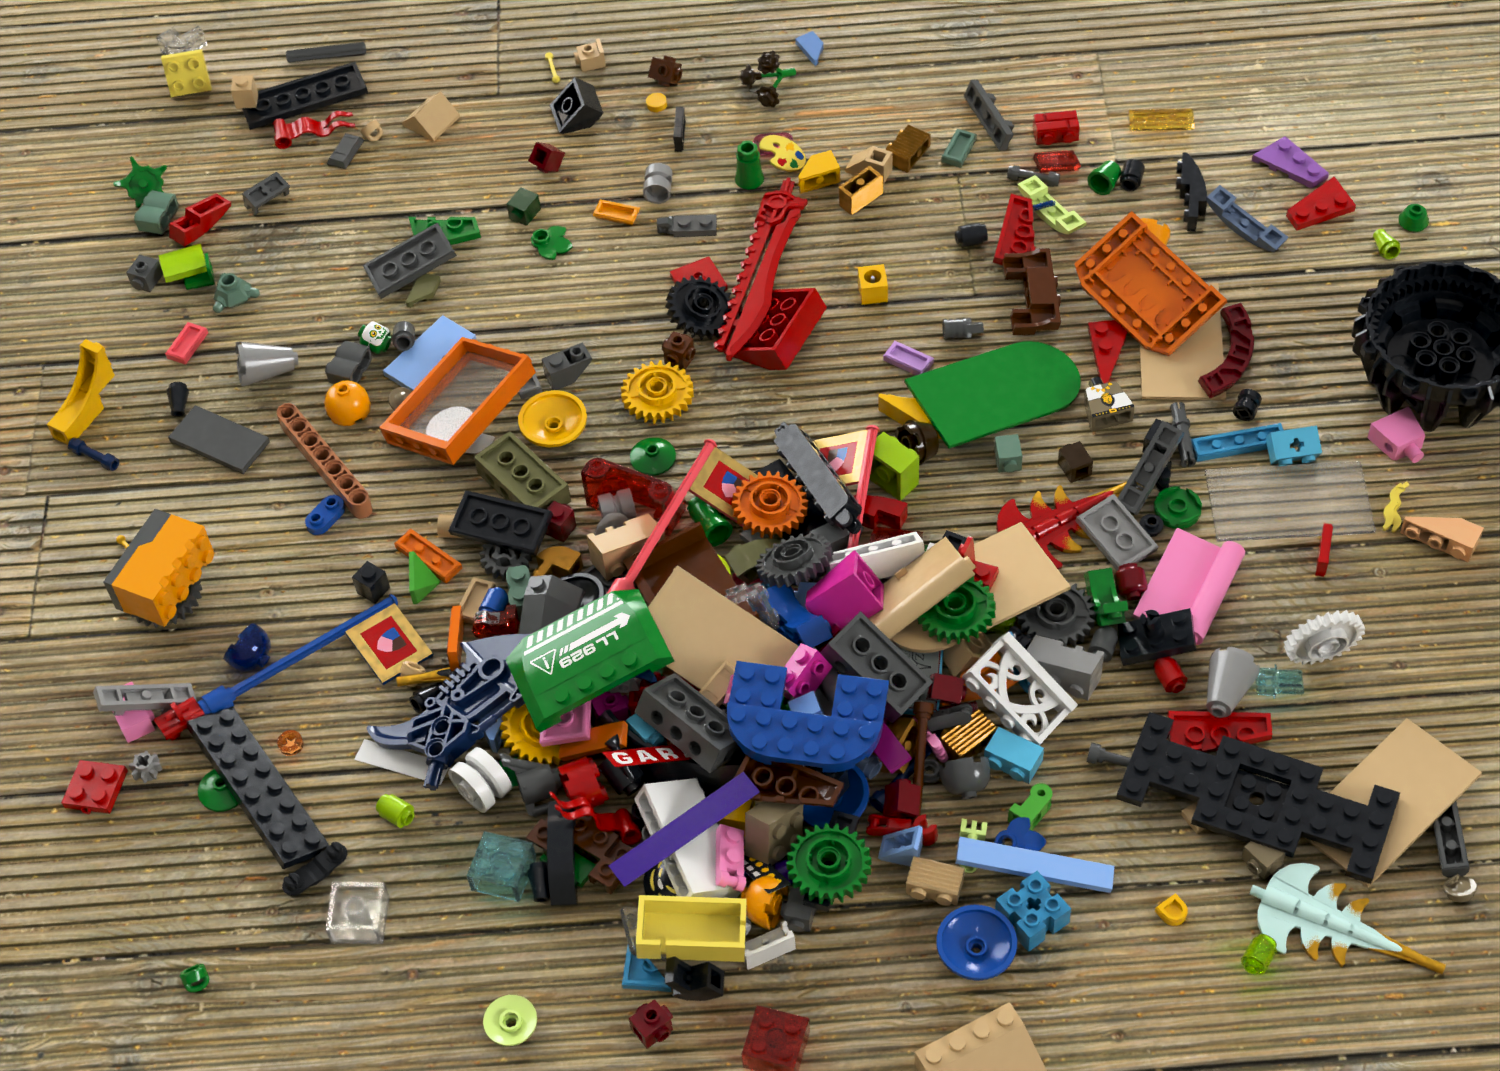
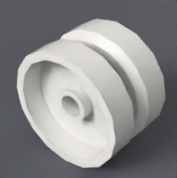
M475 747L466 755V763L458 762L448 771L453 785L464 799L475 809L485 813L496 803L495 797H504L513 787L509 777L497 761L483 749Z

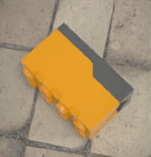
M154 509L103 581L115 608L165 627L176 614V604L182 603L188 597L189 585L199 581L202 574V566H207L213 560L215 553L205 527Z

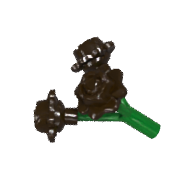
M773 50L763 52L761 57L758 58V70L762 71V73L755 72L747 64L746 69L741 70L740 74L742 84L747 85L749 89H752V84L755 83V80L777 77L773 86L769 88L761 86L756 91L757 99L764 107H775L776 104H779V94L776 92L777 86L782 78L796 75L795 68L783 70L779 68L780 64L778 61L780 56Z

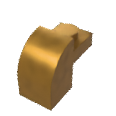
M564 546L546 548L536 556L538 567L534 570L532 576L553 575L562 578L570 574L580 573L584 567L582 555Z

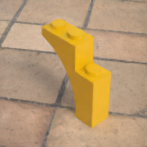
M85 339L80 344L79 365L72 388L61 408L47 423L52 437L67 445L72 438H79L104 409L99 393L115 376L111 363L105 353L106 350L98 342L93 343Z

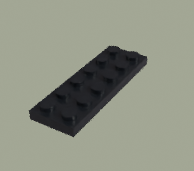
M351 62L258 91L257 108H242L249 129L252 130L271 124L276 119L284 120L368 94L356 62Z

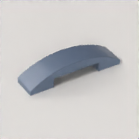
M1221 185L1207 196L1206 201L1216 215L1236 234L1255 246L1276 252L1289 238L1272 224L1267 228L1235 204L1237 197Z

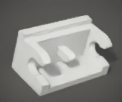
M786 920L780 922L779 928L745 942L744 964L747 970L796 949L795 936L792 930H788Z

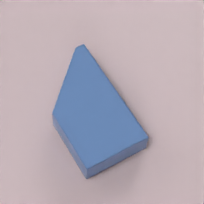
M813 31L795 38L796 45L814 66L818 65L820 54L823 51V42Z

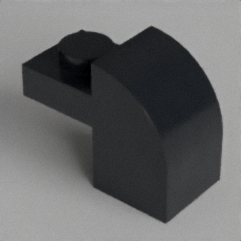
M674 956L666 959L665 984L673 988V996L687 1001L711 1000L723 996L725 971L710 962L690 966Z

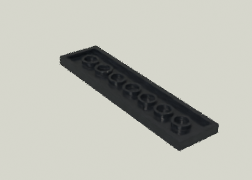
M233 706L187 721V729L283 870L314 858L329 845Z

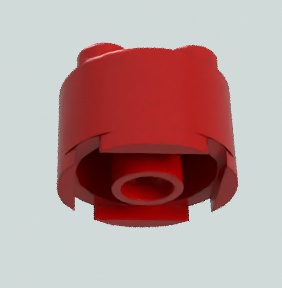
M585 756L557 767L568 800L580 797L590 800L593 808L609 800L604 785L601 784L600 780L596 779L600 776V773L591 757L587 758ZM586 806L576 807V810L581 809V808L586 807Z

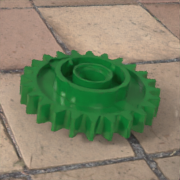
M973 576L918 618V624H922V631H928L930 638L937 635L938 642L946 638L947 644H950L953 639L956 640L957 644H960L961 639L970 642V636L978 639V632L986 633V626H992V618L996 617L994 594L990 593L989 586L983 587L982 580L975 583Z
M825 823L824 829H820L816 824L814 832L805 829V837L797 835L798 844H790L792 852H787V860L789 861L786 862L787 870H789L788 878L793 880V888L800 887L801 896L809 893V901L818 897L819 904H822L824 899H828L829 903L833 905L834 899L838 898L843 903L845 895L854 898L853 890L861 892V883H868L867 875H871L870 865H872V859L869 856L870 849L865 847L864 839L858 840V832L849 834L848 826L843 830H839V824L836 823L834 828L831 829L828 823ZM827 861L834 862V864L830 866L824 865L823 863Z

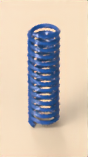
M1050 200L1034 204L1033 209L1036 211L1055 206V200L1054 202Z

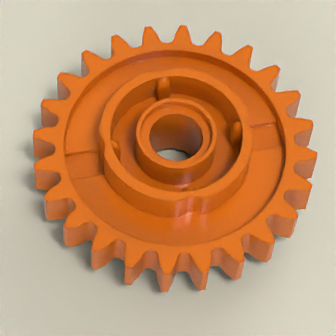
M767 471L766 476L758 472L757 478L749 475V482L742 480L741 486H736V493H733L732 501L733 517H737V524H743L744 531L750 528L751 535L759 532L760 538H763L765 534H768L770 539L773 538L774 534L782 538V532L790 535L791 528L798 530L799 523H804V516H807L808 509L807 493L802 492V485L796 486V479L788 481V475L782 478L779 472L774 476L771 475L770 471Z

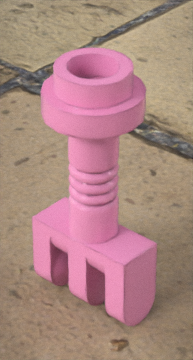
M927 726L926 742L937 759L942 763L946 762L949 757L941 741L935 733L932 734Z

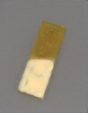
M1193 109L1129 110L1128 113L1130 131L1194 130Z

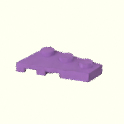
M1286 136L1252 156L1253 162L1258 164L1260 162L1269 165V169L1275 172L1280 170L1288 174L1290 179L1311 189L1327 180L1329 173Z

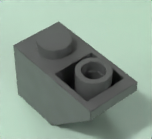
M583 342L542 358L544 375L552 390H558L575 383L592 361V357Z

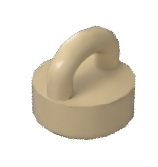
M373 119L360 130V133L369 141L375 142L382 137L383 130L380 127V123ZM376 129L378 131L377 135L371 136L370 133Z
M411 661L403 662L400 668L401 676L426 672L424 667ZM418 684L406 685V686H408V687H415V686H417Z

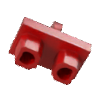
M191 697L179 705H176L175 702L169 704L171 709L156 717L154 721L166 740L170 739L173 741L180 737L181 731L187 729V721L201 717L205 713L199 707L194 697Z

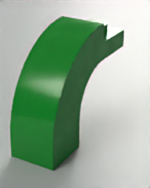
M1112 567L1087 571L1084 574L1088 596H1091V603H1094L1097 624L1099 626L1126 623L1124 613L1129 610L1127 600L1120 601L1118 598Z

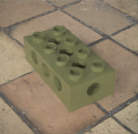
M511 431L474 456L477 473L505 500L546 510L553 501L560 504L571 502L568 484Z

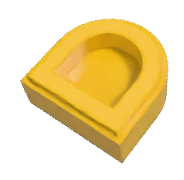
M1175 893L1155 907V913L1166 924L1178 926L1185 922L1188 908Z

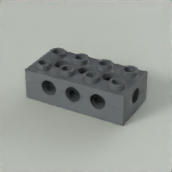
M861 611L820 652L842 675L888 680L889 688L884 717L892 724L933 683Z
M676 673L643 689L634 713L709 773L741 754L742 749L731 737L727 714Z

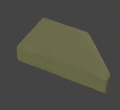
M424 274L417 278L407 298L406 306L411 308L414 306L413 304L421 300L427 301L433 298L441 282L440 276Z

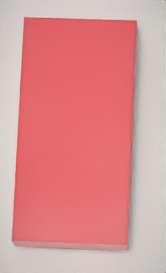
M188 322L165 353L167 359L186 365L207 336V328Z

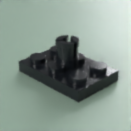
M1190 608L1160 615L1156 610L1145 611L1147 617L1142 613L1140 619L1118 624L1120 657L1123 666L1197 651L1193 615Z

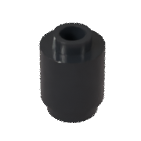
M1130 159L1124 163L1120 176L1121 187L1124 190L1135 191L1141 185L1145 166L1141 161Z
M979 222L958 226V231L954 232L955 241L962 248L983 244V241H988L986 225Z

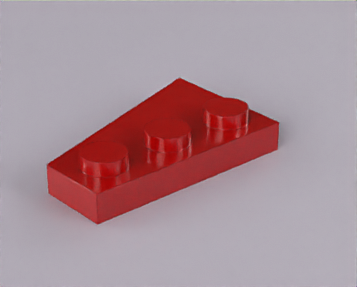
M1334 176L1289 208L1286 217L1296 231L1354 212L1356 204Z

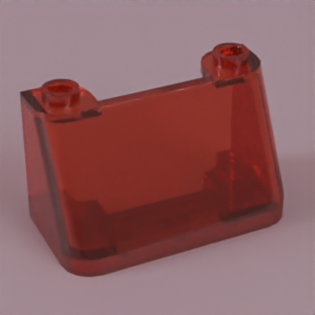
M602 458L589 460L581 471L586 505L594 509L599 507L598 495L611 493L615 496L617 491L630 488L633 501L655 509L656 511L653 514L654 520L659 521L677 489L665 481ZM685 497L664 531L667 536L671 535L686 510Z

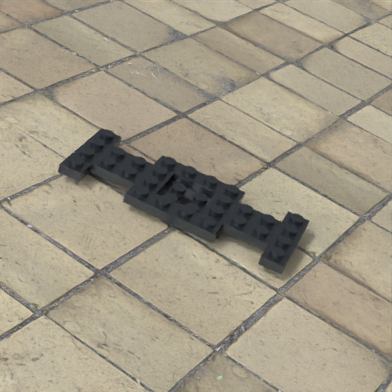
M1149 712L1117 792V800L1141 807L1149 787L1198 802L1192 817V825L1246 843L1252 841L1285 852V856L1291 858L1294 857L1298 842L1303 837L1352 853L1345 876L1369 884L1372 883L1400 792L1374 785L1368 805L1317 789L1323 767L1226 736L1222 737L1216 756L1167 740L1174 719ZM1251 797H1258L1262 799L1264 803L1261 805H1254L1250 802L1249 799Z

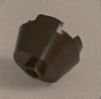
M908 420L902 427H898L896 430L895 438L908 449H913L918 454L919 466L937 454L939 440L936 430L931 424Z

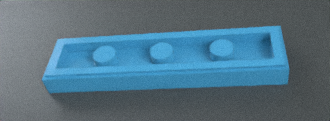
M1278 423L1191 439L1196 462L1267 450L1265 437L1270 432L1283 431L1284 429L1282 424Z

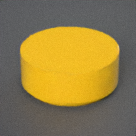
M662 93L650 94L646 98L648 110L651 112L663 111L667 107L666 96Z

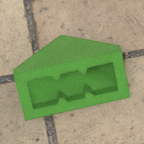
M412 551L409 552V592L413 604H418L441 581Z

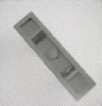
M191 683L95 686L93 691L99 712L113 711L114 716L123 715L125 711L161 709V714L171 709L169 704L173 702L179 705L191 697H194L196 700Z

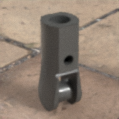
M962 703L951 708L934 711L930 720H928L927 726L933 732L953 726L969 724L973 709L971 705Z

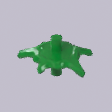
M131 156L132 171L124 179L114 181L113 185L127 189L128 196L135 199V206L139 208L150 191L163 192L164 180L161 178V175L165 172L167 166L163 165L158 168H152L149 165L140 166Z

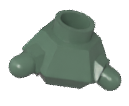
M222 273L213 300H215L213 310L216 313H220L224 307L234 308L244 304L250 297H259L260 291L257 288H252L251 284L232 273Z

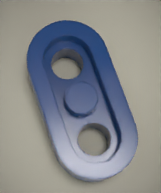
M330 495L325 497L307 515L305 524L309 533L313 535L324 534L344 514L345 505L340 496Z

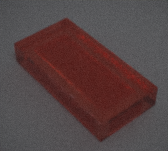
M1073 150L1035 153L1033 157L1040 173H1048L1049 171H1078L1081 166Z

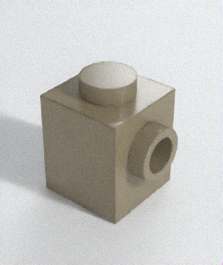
M1250 841L1244 846L1241 859L1247 863L1248 869L1253 874H1259L1265 880L1268 876L1274 875L1284 867L1285 852Z

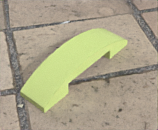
M1036 175L1017 184L1023 197L1032 199V207L1034 204L1050 200L1054 202L1055 200L1048 194V186ZM1056 200L1055 206L1035 211L1045 223L1063 234H1070L1086 226V221L1074 210L1068 212Z

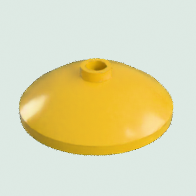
M559 390L545 391L531 397L524 403L518 415V425L522 435L529 442L541 447H559L572 442L583 432L587 423V413L582 401L571 393Z

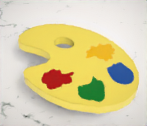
M768 135L762 138L759 143L761 150L774 153L775 157L770 160V164L778 169L788 172L798 171L806 163V157L802 149L786 137ZM773 144H777L779 148L774 147Z

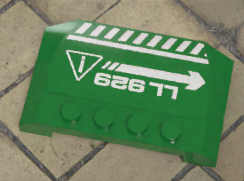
M639 589L611 591L524 637L505 659L539 733L561 722L560 716L627 680L648 669L654 673L675 661Z

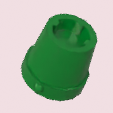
M1105 161L1089 174L1087 179L1088 185L1099 195L1109 194L1121 176V168L1114 161Z

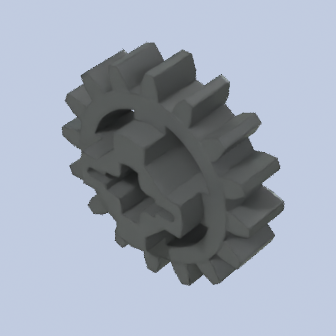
M483 544V551L480 552L481 566L485 568L486 574L492 573L493 579L501 576L502 581L506 580V572L509 567L526 565L529 569V562L532 561L531 554L490 544Z

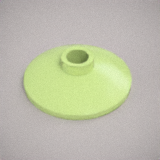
M505 995L494 1000L486 1009L483 1018V1026L487 1036L493 1042L502 1046H515L523 1043L533 1034L537 1025V1013L533 1004L528 999L519 995ZM509 1022H516L515 1026L507 1027Z

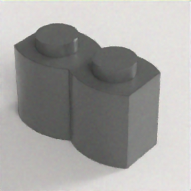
M344 341L336 349L335 357L326 365L325 374L329 383L335 384L347 380L359 383L363 372L367 370L372 360L370 346Z

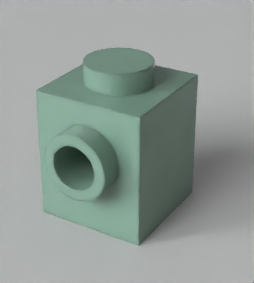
M1018 434L995 436L994 453L998 473L1022 470V451Z

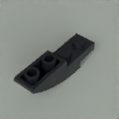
M1183 152L1182 161H1177L1176 174H1180V177L1176 179V190H1180L1179 199H1184V206H1188V209H1184L1183 222H1187V231L1196 232L1198 216H1205L1207 190L1199 167L1187 152Z

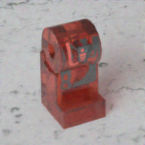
M516 604L506 605V611L490 612L481 610L475 613L473 617L472 633L479 639L518 634L519 632Z

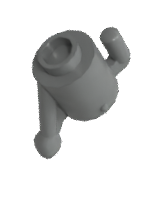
M499 753L502 766L515 772L528 815L538 817L547 814L549 802L536 807L534 803L551 798L550 791L558 796L557 789L562 788V783L557 768L551 769L549 764L511 758L506 753Z

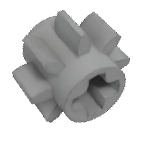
M148 751L138 755L135 754L133 763L129 764L134 780L141 778L144 784L147 781L156 780L158 771L163 770L159 763L158 755L154 754L151 756Z

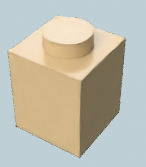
M233 76L231 93L236 109L257 108L258 90L254 76Z

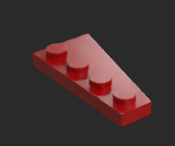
M1015 194L1010 195L992 263L1003 265L1002 261L1005 253H1026L1035 250L1032 199Z
M1168 711V718L1174 719L1169 734V741L1205 753L1217 751L1223 736L1248 744L1272 739L1271 713L1232 712L1228 717L1217 718L1210 712Z

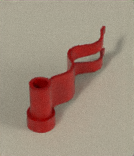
M335 111L323 121L302 117L289 124H286L283 119H276L273 122L275 146L279 149L289 148L292 144L291 139H295L304 133H313L319 137H326L335 128L340 126L355 128V123L335 121L326 128L336 117H351L353 113Z
M549 792L550 796L558 804L554 805L555 809L567 820H574L586 815L592 816L599 830L606 832L619 831L622 842L627 845H633L641 839V831L638 825L633 822L627 809H619L615 814H599L594 812L590 800L580 797L569 802H562L553 792ZM580 806H586L574 812L568 813L561 809H572Z

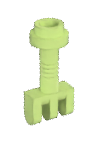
M962 818L959 837L985 841L987 822H982L981 830H977L976 820H972L971 828H966L967 819ZM959 864L960 867L965 868L966 873H973L977 869Z

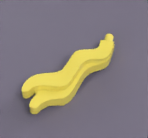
M1408 482L1400 483L1391 490L1389 495L1390 503L1383 512L1385 518L1383 531L1388 530L1391 525H1393L1392 533H1395L1400 528L1402 520L1397 513L1401 506L1399 495L1409 486Z

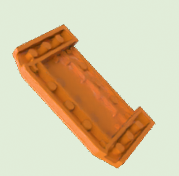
M1132 211L1074 263L1082 289L1145 349L1170 356L1227 303V299L1212 285L1209 286L1162 243Z

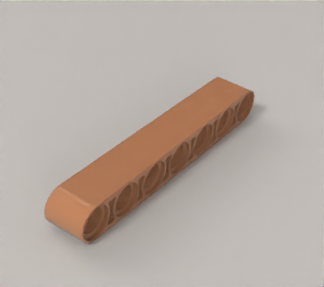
M291 403L280 405L276 414L281 428L332 491L343 499L344 505L354 517L364 519L371 515L373 508L365 488L295 405Z

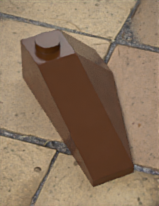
M747 755L734 776L735 778L744 771L760 791L750 800L834 807L845 785L841 781L802 765L775 761L768 765L758 762Z

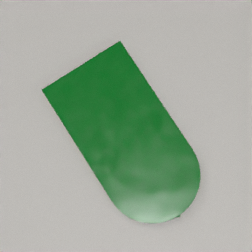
M1033 341L1014 343L906 378L904 381L948 449L1061 411L1074 402L1081 386L1079 371L1075 363L1065 353L1051 345Z

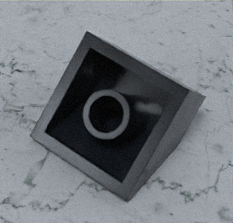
M576 77L569 82L550 104L556 125L561 134L590 128L603 115L594 86Z

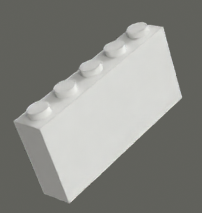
M697 778L644 784L634 800L650 836H652L705 799V795ZM717 823L662 861L677 896L737 898L741 893L733 890L731 886L721 887L716 885Z

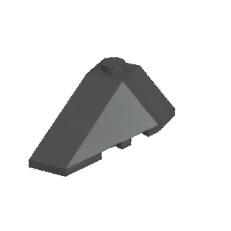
M553 575L530 576L523 599L519 634H532L579 609L585 593L584 590Z

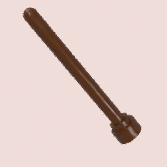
M914 702L913 714H915V719L918 720L913 784L921 786L919 816L921 815L927 724L934 711V704L929 702Z

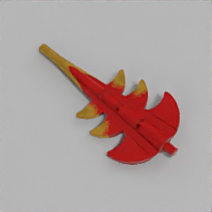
M1127 481L1075 502H1072L1066 496L1063 487L1059 485L1054 494L1053 501L1056 508L1054 510L1045 504L1041 497V492L1038 491L1031 501L1030 519L1021 514L1016 506L1015 499H1011L1002 506L998 514L997 533L1022 522L1059 570L1063 564L1052 556L1047 546L1050 544L1055 549L1065 553H1080L1082 547L1072 540L1068 531L1072 530L1082 538H1090L1075 521L1076 517L1113 494L1118 498Z

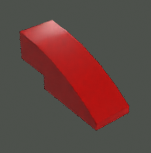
M216 193L185 208V216L169 223V238L184 247L194 242L223 217L231 207V202Z
M867 495L862 526L875 530L879 523L900 531L907 519L908 503L892 498Z

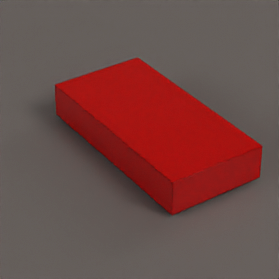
M1323 524L1315 576L1324 577L1327 571L1333 532L1332 524Z

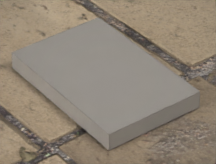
M1114 494L1076 517L1075 521L1116 570H1119L1118 567L1123 564H1137L1158 550L1159 546Z

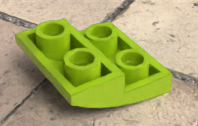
M201 243L159 255L166 283L207 272Z

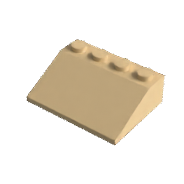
M1010 1002L915 1051L914 1065L918 1071H1047L1024 1023Z

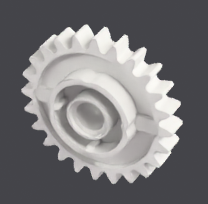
M1338 610L1332 615L1327 612L1322 617L1317 615L1314 620L1308 619L1306 624H1299V629L1291 630L1292 635L1286 636L1287 640L1284 641V648L1290 661L1294 660L1296 664L1299 662L1302 665L1307 662L1314 664L1316 661L1332 660L1336 655L1341 656V652L1350 651V646H1357L1356 641L1362 640L1361 636L1365 634V627L1359 615H1355L1354 612L1348 614V611L1345 610L1340 614Z

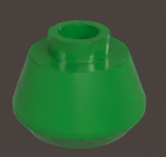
M1410 204L1400 213L1398 221L1406 231L1419 232L1427 228L1429 217L1422 205Z

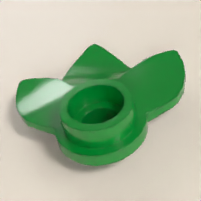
M552 226L547 230L537 229L531 236L533 247L538 249L540 256L548 260H554L557 253L563 254L573 248L572 243L563 237L567 230L566 227Z

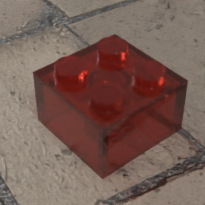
M757 1005L741 1054L743 1068L754 1071H799L810 1034L809 1018Z

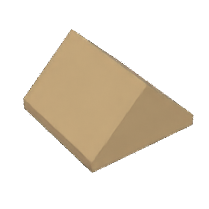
M440 91L426 99L402 122V126L434 142L460 117V114Z

